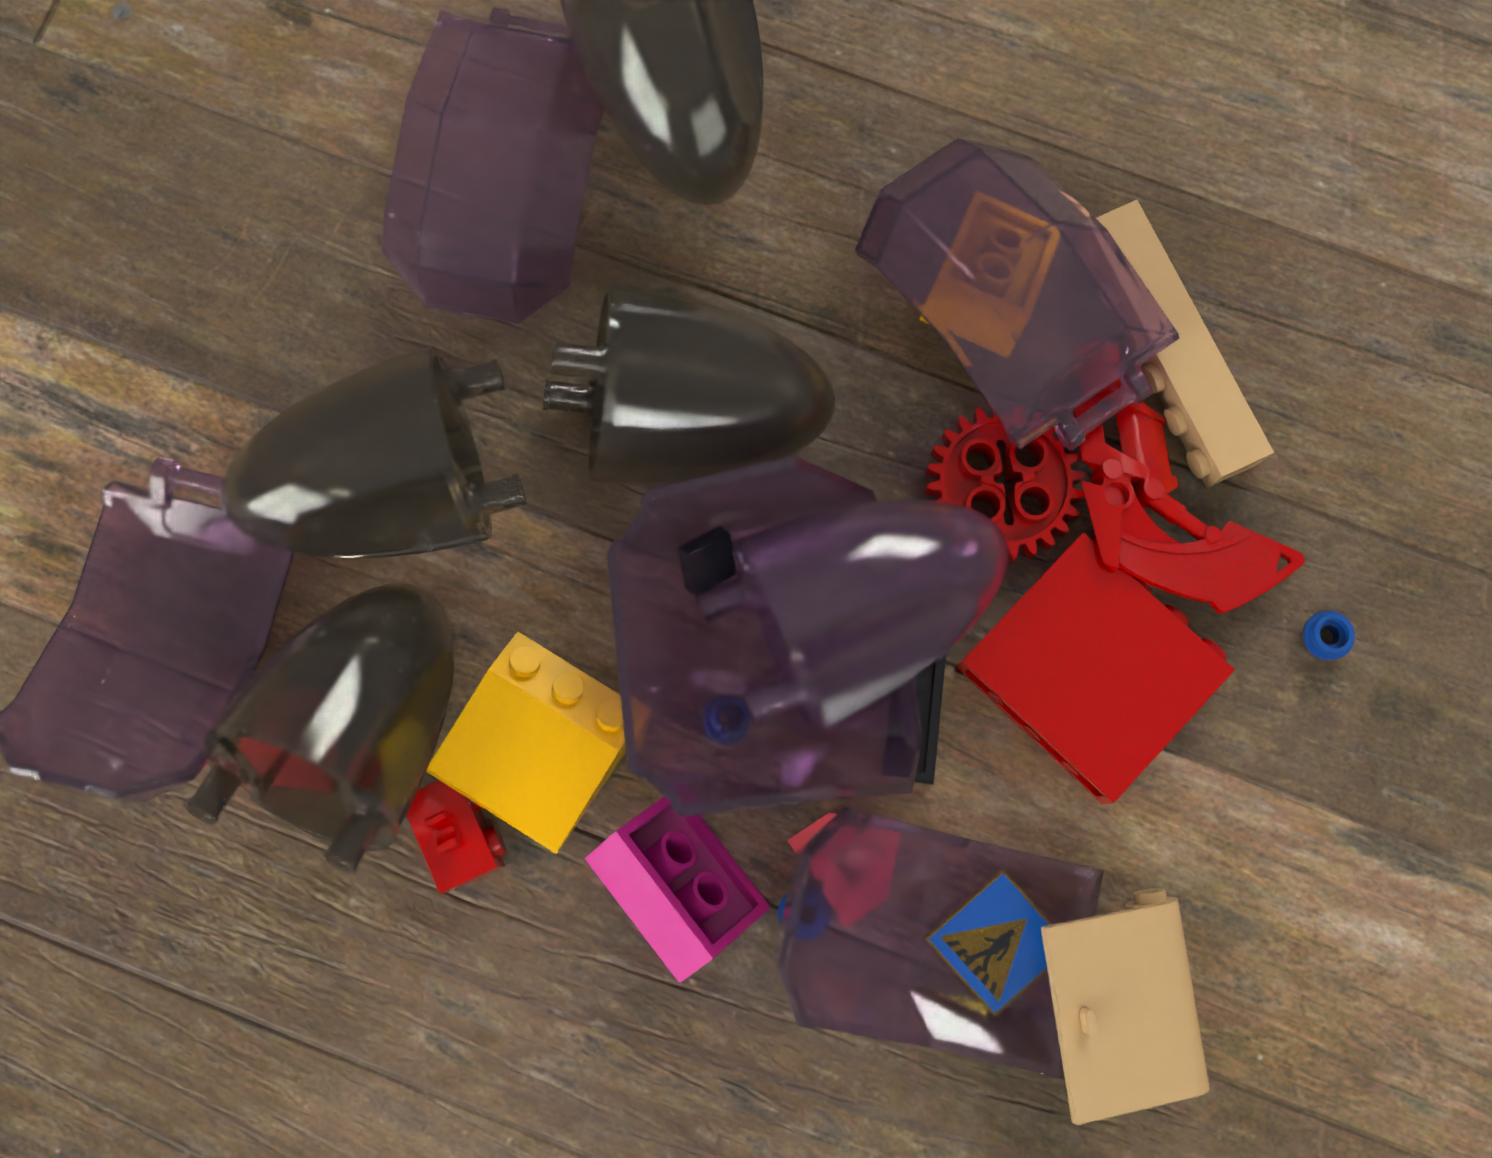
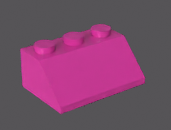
M678 787L616 830L585 858L678 983H681L715 958L771 908Z

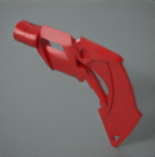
M1096 341L1080 346L1074 351L1073 357L1080 398L1072 403L1081 458L1094 470L1091 475L1092 483L1081 481L1102 562L1113 573L1121 568L1149 585L1187 599L1209 603L1217 613L1224 614L1267 592L1304 564V556L1295 549L1231 521L1226 522L1220 530L1215 526L1208 527L1186 511L1187 507L1169 495L1170 492L1178 487L1177 477L1171 473L1163 424H1167L1166 418L1143 403L1129 390H1124L1116 344L1108 341ZM1100 408H1104L1116 415L1122 452L1106 444ZM1149 507L1172 525H1178L1193 536L1196 541L1179 543L1162 531L1143 508ZM1279 557L1287 560V565L1276 572Z

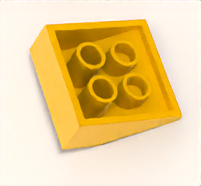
M517 631L484 675L428 765L427 773L557 854L638 736L646 710Z

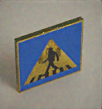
M1001 869L924 938L995 1017L1047 971L1041 927L1052 925V923L1010 876Z

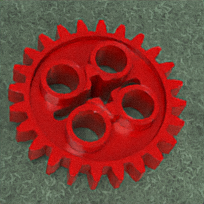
M996 404L991 418H987L985 412L979 407L973 414V425L963 416L959 417L955 424L958 434L945 429L941 439L947 447L935 445L930 454L940 463L928 464L925 470L926 475L937 479V481L927 484L924 493L938 496L939 498L930 505L929 513L944 512L945 517L939 524L938 529L941 531L953 526L957 530L951 542L953 545L960 543L965 538L971 541L968 555L973 556L982 546L987 548L989 562H992L997 557L1000 550H1004L1007 561L1013 563L1017 559L1019 548H1021L1026 557L1031 559L1037 554L1036 542L1048 551L1055 545L1051 533L1063 538L1070 530L1062 519L1074 521L1080 514L1069 503H1078L1085 497L1084 492L1074 488L1073 485L1080 483L1086 477V474L1081 471L1071 470V467L1081 458L1080 453H1065L1064 448L1072 439L1070 436H1065L1058 440L1052 436L1056 430L1057 422L1054 421L1048 424L1044 429L1038 425L1040 420L1039 411L1032 414L1029 420L1022 419L1021 405H1016L1009 417L1004 415L1002 406ZM997 442H1002L1005 447L1004 480L1006 483L1014 484L1006 497L1008 511L1013 521L1012 525H1007L1004 521L1005 487L1001 483H995L1003 469L1000 453L996 446ZM1027 449L1031 451L1036 457L1037 466L1025 467L1020 464L1016 459L1015 450ZM972 452L984 455L988 460L989 469L979 471L971 468L967 463L966 455ZM1026 495L1035 497L1041 503L1042 514L1030 515L1025 512L1020 503L1021 497ZM984 499L989 502L993 507L994 517L983 519L976 516L972 511L971 501Z

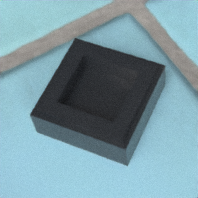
M721 526L678 547L685 589L695 597L737 574L731 534Z

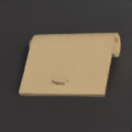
M1152 888L1134 892L1135 900L1127 902L1125 904L1126 910L1041 927L1071 1119L1075 1125L1201 1096L1210 1090L1179 902L1176 897H1167L1166 889Z

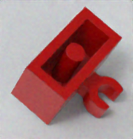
M440 780L399 798L439 894L451 892L505 867L501 855L507 853L505 843L495 825L488 827L481 811L483 807Z

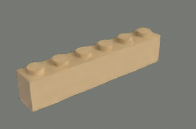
M1138 200L1087 221L1076 239L1078 259L1085 269H1090L1098 283L1099 298L1107 310L1113 311L1119 322L1121 340L1130 352L1134 351L1142 366L1141 374L1148 390L1153 394L1156 393L1165 409L1164 418H1166V425L1173 435H1179L1187 450V464L1194 476L1199 479L1201 478L1206 488H1209L1260 464L1274 453L1272 447Z

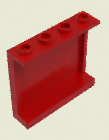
M1083 532L955 667L1101 804L1116 802L1235 669L1225 661L1227 655L1221 647L1210 639L1198 637L1187 627L1189 624L1187 617L1176 607L1170 604L1163 605L1150 593L1152 588L1148 583L1130 575L1121 568L1113 573L1102 562L1096 537L1092 536L1089 538Z

